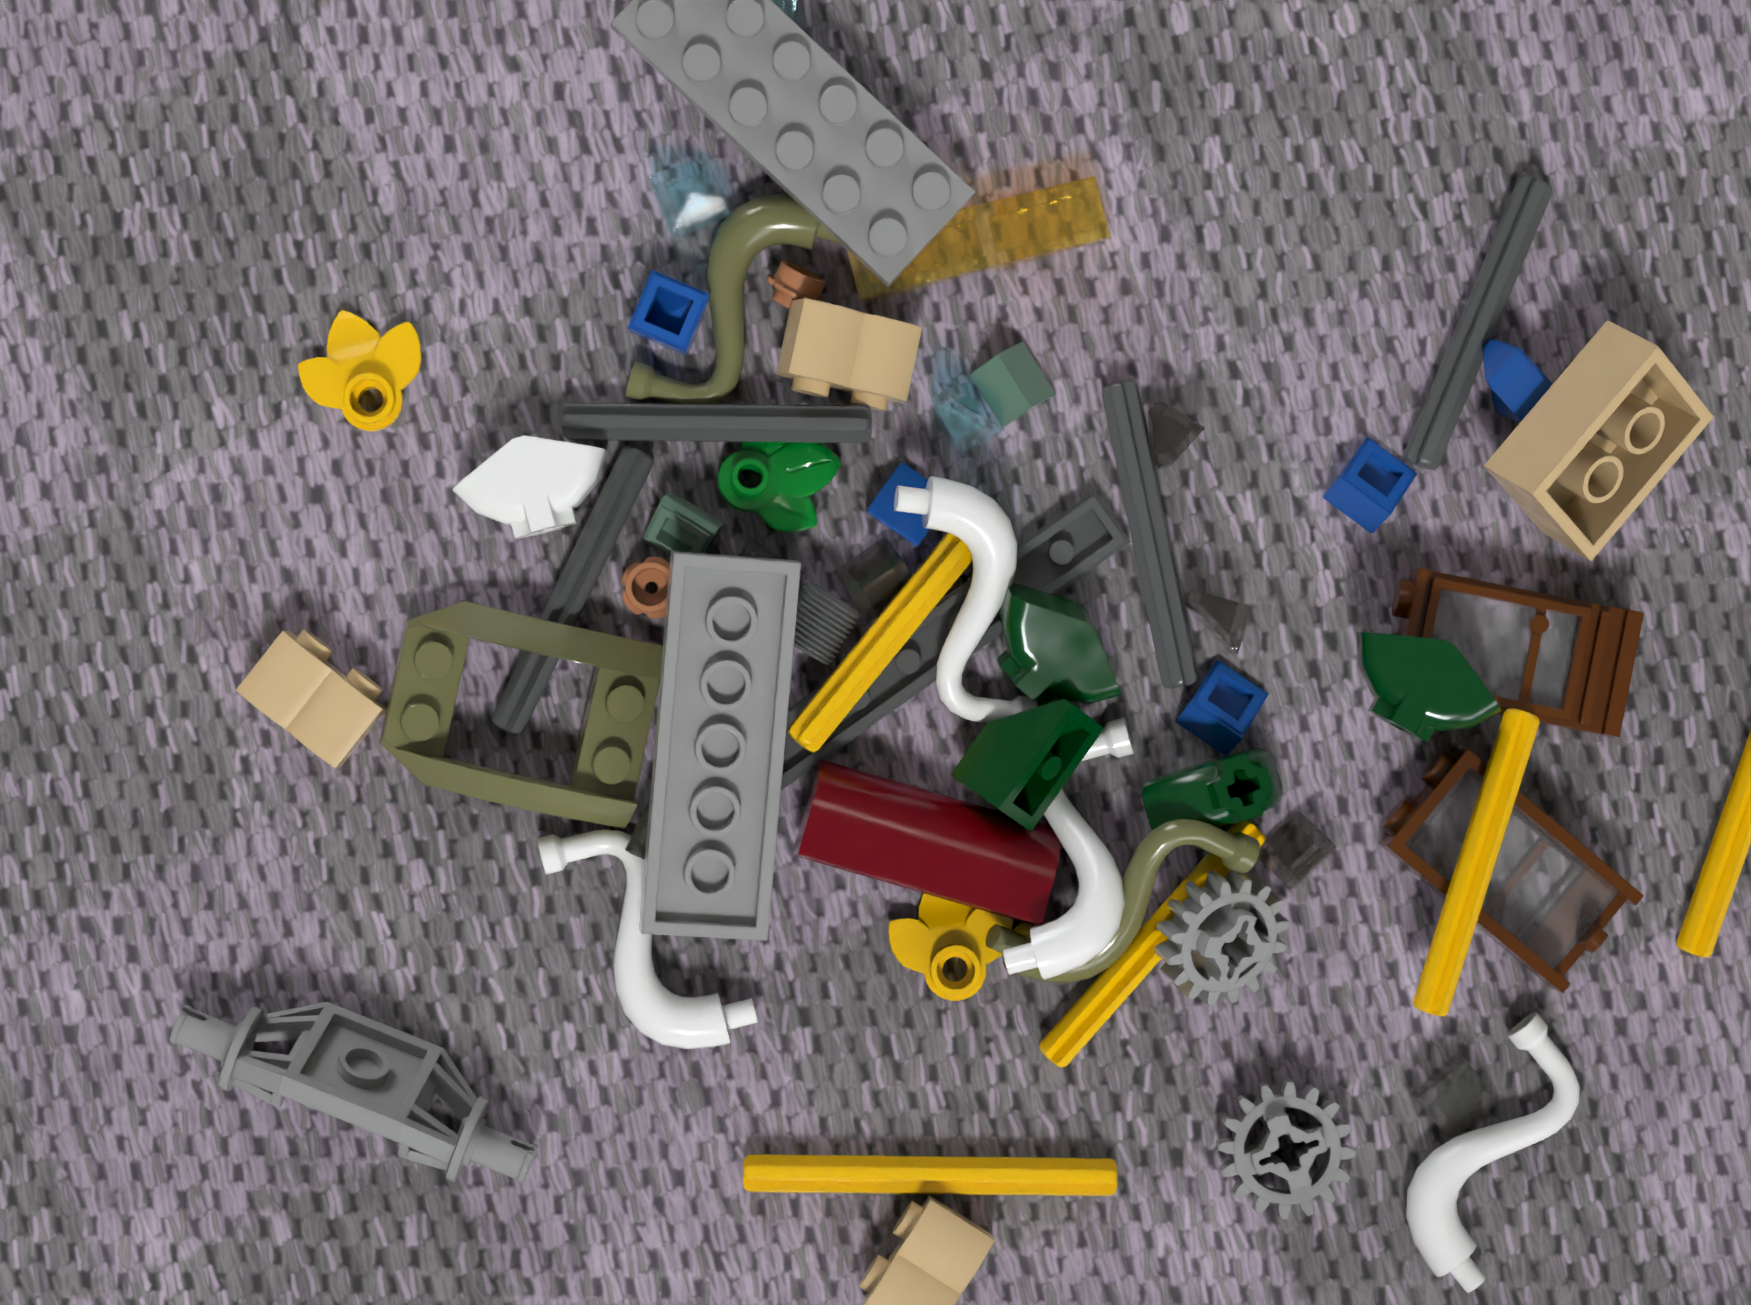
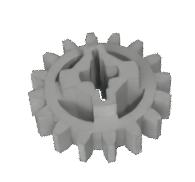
M1230 869L1226 879H1224L1216 871H1208L1206 886L1199 888L1192 881L1185 884L1189 897L1183 903L1179 900L1170 899L1167 905L1175 915L1172 921L1158 922L1157 929L1168 939L1154 948L1155 953L1165 961L1160 968L1161 972L1189 999L1193 1000L1198 996L1207 1005L1214 1006L1219 994H1221L1232 1004L1237 1002L1240 987L1245 985L1253 992L1259 989L1256 976L1261 971L1268 974L1275 973L1277 969L1269 959L1272 953L1286 951L1288 945L1280 940L1277 934L1288 929L1290 921L1279 913L1285 905L1283 900L1275 895L1271 888L1254 874L1247 877Z
M1283 1079L1280 1093L1273 1094L1265 1082L1258 1083L1260 1099L1252 1103L1248 1098L1240 1094L1236 1098L1239 1107L1243 1111L1240 1117L1223 1115L1221 1119L1223 1124L1232 1131L1231 1138L1216 1140V1148L1221 1152L1231 1154L1232 1159L1225 1161L1219 1166L1220 1172L1224 1177L1239 1175L1240 1179L1234 1184L1232 1192L1238 1199L1247 1196L1251 1192L1255 1193L1252 1208L1260 1214L1272 1202L1275 1203L1276 1212L1280 1219H1288L1292 1204H1298L1307 1216L1313 1215L1312 1199L1320 1195L1325 1201L1329 1203L1334 1202L1336 1199L1332 1190L1328 1187L1333 1179L1348 1183L1351 1178L1339 1167L1340 1160L1356 1157L1355 1149L1340 1142V1138L1347 1136L1353 1131L1351 1124L1347 1121L1333 1122L1331 1119L1336 1115L1340 1106L1333 1099L1323 1102L1320 1106L1316 1105L1319 1089L1311 1084L1299 1096L1296 1095V1088L1291 1079ZM1284 1107L1306 1111L1314 1116L1318 1123L1299 1126L1289 1120ZM1261 1117L1263 1128L1256 1143L1248 1145L1244 1149L1245 1140L1251 1126ZM1285 1134L1294 1143H1301V1145L1292 1150L1294 1160L1289 1163H1284L1278 1155L1271 1156V1152L1279 1149L1277 1138ZM1326 1152L1321 1169L1313 1179H1310L1308 1172L1316 1155ZM1268 1172L1274 1173L1283 1178L1287 1189L1270 1188L1257 1181L1252 1175L1257 1173L1259 1175Z

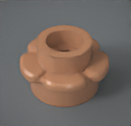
M782 260L775 275L768 274L766 277L767 282L775 287L771 298L789 309L792 300L806 298L823 302L820 296L827 281L800 265Z
M648 557L643 563L634 562L625 570L622 577V585L625 586L622 598L626 607L634 614L640 615L645 613L651 619L662 618L666 615L670 563L660 557ZM649 582L657 584L658 590L656 593L649 594L646 591V585Z

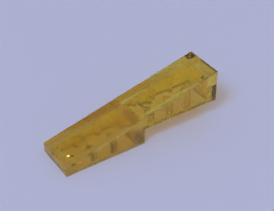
M1093 176L963 208L889 287L877 278L849 250L847 251L859 299L871 302L984 270L994 271L1108 240L1112 236L1097 177Z

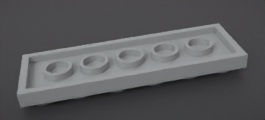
M632 0L610 23L611 29L887 287L898 278L976 193L771 0Z
M671 551L639 921L641 934L768 940L801 563L799 561Z

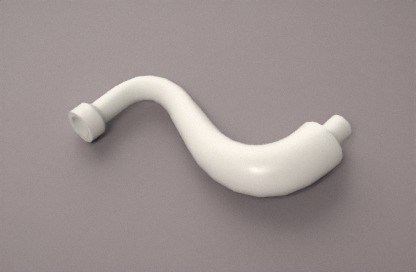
M931 476L927 481L925 489L897 486L894 497V511L922 514L924 528L948 532L958 537L967 545L972 555L973 574L971 585L937 661L936 686L940 700L952 713L964 719L981 723L992 722L1038 707L1037 701L1031 700L1028 696L1018 695L1012 701L973 696L965 690L962 684V673L966 662L1001 608L1007 587L1011 586L1017 566V540L1010 518L993 498L973 486L949 479Z
M1125 717L1109 721L1082 761L1107 754L1120 758L1135 753ZM1063 789L1060 790L1050 804L1044 816L1076 869L1079 882L1078 896L1074 905L1066 914L1055 921L1030 928L1031 943L1003 950L1004 961L1009 975L1038 967L1042 978L1046 980L1078 968L1105 950L1120 927L1125 900L1123 881L1116 862L1105 844L1067 799Z
M608 829L594 830L566 838H560L555 834L537 838L546 875L563 871L569 862L597 855H613L623 862L626 870V890L615 946L613 969L615 988L624 1014L640 1033L661 1045L696 1049L730 1044L727 1030L758 1023L752 998L721 1006L718 993L699 997H683L670 992L662 985L656 974L652 959V934H641L639 930L645 849L636 838L623 831Z
M1537 1012L1526 1016L1508 1032L1507 1036L1518 1049L1527 1050L1549 1076L1554 1088L1552 1100L1544 1108L1532 1114L1469 1131L1452 1138L1436 1148L1417 1167L1407 1189L1406 1218L1413 1242L1436 1277L1444 1276L1450 1272L1467 1293L1478 1288L1485 1281L1486 1276L1470 1258L1477 1245L1462 1225L1457 1212L1456 1202L1460 1189L1466 1180L1479 1168L1557 1133L1572 1118L1579 1104L1580 1086L1575 1072L1567 1058L1548 1037V1025Z

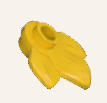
M342 310L338 312L328 334L327 357H316L300 362L298 364L300 380L305 392L318 405L341 409L346 420L358 429L371 432L380 431L392 425L401 413L403 407L402 390L417 377L422 362L421 343L414 326L410 322H404L393 327L381 337L365 320L355 314ZM370 389L379 390L383 396L381 407L374 412L365 411L361 405L362 395Z
M923 893L918 908V920L901 918L889 922V942L896 959L904 967L923 973L927 985L937 996L950 1001H960L978 992L986 977V965L1003 955L986 946V936L989 929L993 925L999 924L1012 930L1013 920ZM951 957L963 959L967 966L966 974L958 981L948 980L943 974V965Z

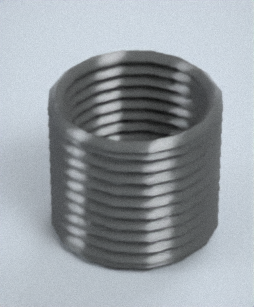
M806 579L803 580V585H800L801 589L798 592L794 646L829 666L834 662L833 658H837L836 653H840L839 649L843 648L842 644L846 643L845 639L848 638V634H851V629H854V624H857V619H860L862 615L859 610Z

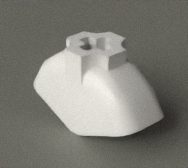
M524 435L513 438L461 480L453 488V492L477 514L506 525H511L515 539L559 530L578 523L574 509L583 502L598 483L607 450L594 446Z

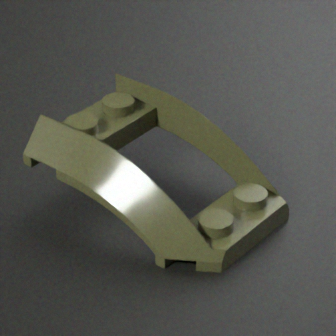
M461 600V602L434 612H426L405 621L379 743L422 784L530 811L625 829L638 805L634 801L660 684L663 645L539 619L466 600ZM469 638L595 666L569 785L444 757Z

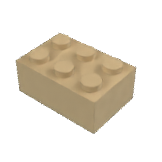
M1607 320L1484 464V467L1545 535L1587 560L1592 561L1714 416L1659 346Z

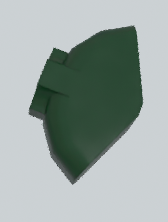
M1012 583L1010 587H1007L999 614L1006 650L997 658L1000 668L1007 673L1020 690L1031 700H1036L1041 705L1048 704L1054 697L1059 700L1066 699L1067 701L1091 704L1122 695L1097 631L1087 611L1081 605L1017 583Z
M1356 632L1358 667L1370 693L1375 697L1368 711L1398 730L1428 743L1434 730L1444 731L1471 728L1501 712L1499 704L1459 649L1445 639Z
M1250 748L1150 779L1144 784L1142 790L1143 803L1152 830L1165 822L1177 819L1198 820L1215 827L1243 822L1262 816L1264 811L1275 807L1280 802L1283 794L1282 782L1276 762L1272 754L1262 748Z

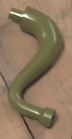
M788 193L758 196L736 207L718 228L710 247L707 266V290L710 294L709 304L716 349V364L712 377L703 383H687L659 375L653 366L635 361L625 397L640 402L652 398L669 404H718L724 401L736 387L743 369L744 283L748 269L756 255L765 248L782 244L812 250L816 237L838 244L841 243Z
M1177 819L1165 822L1153 829L1140 842L1131 857L1122 877L1125 906L1120 927L1105 950L1086 964L1046 980L1042 978L1038 967L1015 974L1050 983H1072L1092 978L1111 967L1126 952L1136 937L1146 914L1159 867L1165 856L1174 848L1182 845L1198 846L1221 857L1225 867L1244 874L1252 869L1259 857L1260 844L1258 840L1242 832L1232 835L1209 823L1198 820ZM1025 922L1019 924L1012 931L999 924H995L987 933L986 946L1003 954L1004 949L1031 943L1030 928L1036 926ZM1002 956L1003 966H1004L1005 969L1007 970L1006 964H1005V961H1004V956Z

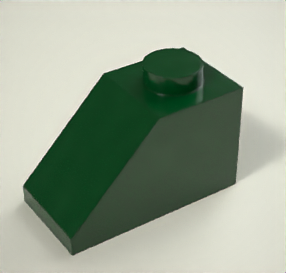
M1066 699L1054 701L988 722L975 741L966 749L964 756L950 775L1026 829L1032 831L1104 728Z

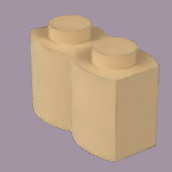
M806 298L792 300L776 374L793 379L791 386L793 391L812 396L828 397L830 388H835L852 393L850 400L852 405H866L871 410L887 411L888 402H907L922 327L895 319L862 313L826 302Z
M303 629L298 636L290 631H282L236 691L335 769L340 768L386 711L387 707L377 700L383 689L356 668H352L348 675L336 668L328 661V658L334 651L308 630Z
M930 1194L922 1206L911 1201L892 1232L901 1238L888 1260L878 1254L859 1283L858 1287L867 1292L862 1300V1305H955L995 1241L993 1235Z

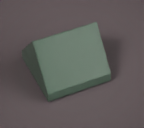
M1023 341L998 353L970 374V377L1002 428L1056 395Z
M671 491L660 501L643 538L670 556L671 551L706 554L725 524Z

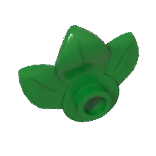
M742 442L741 450L729 455L722 463L717 476V486L723 500L732 508L742 512H757L763 521L774 530L786 533L801 532L814 528L817 525V515L809 496L819 492L831 482L841 465V460L832 450L820 443ZM744 470H752L759 475L761 484L756 488H746L740 484L738 474Z

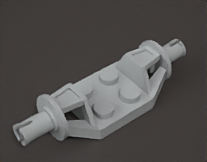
M322 1002L264 1014V1009L253 1006L246 1014L244 1020L240 1021L237 1026L195 1010L192 1006L186 1004L183 1007V1011L179 1013L171 1032L170 1043L182 1045L221 1061L222 1071L218 1083L220 1089L228 1092L236 1086L278 1108L288 1098L308 1108L321 1111L361 1127L368 1132L400 1143L398 1156L446 1170V1179L454 1183L458 1179L463 1167H468L471 1162L514 1178L517 1182L523 1184L538 1149L537 1144H530L486 1126L487 1119L484 1116L489 1099L481 1096L477 1099L444 1048L330 1002ZM297 1040L288 1055L252 1051L255 1042ZM435 1095L461 1121L458 1134L428 1113Z

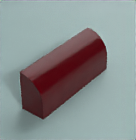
M819 758L792 855L1020 922L1042 925L1056 875L1061 842L1051 826L1037 823L1034 829L1029 831L1004 812Z

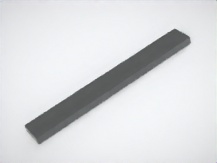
M1093 491L1017 546V566L1012 583L1021 584L1051 595H1057L1131 541L1096 492ZM972 578L939 601L818 751L813 753L801 747L790 736L788 729L822 685L788 708L781 790L817 766L819 758L825 760L936 681L939 655L966 598ZM1001 608L971 655L1002 634L999 617Z

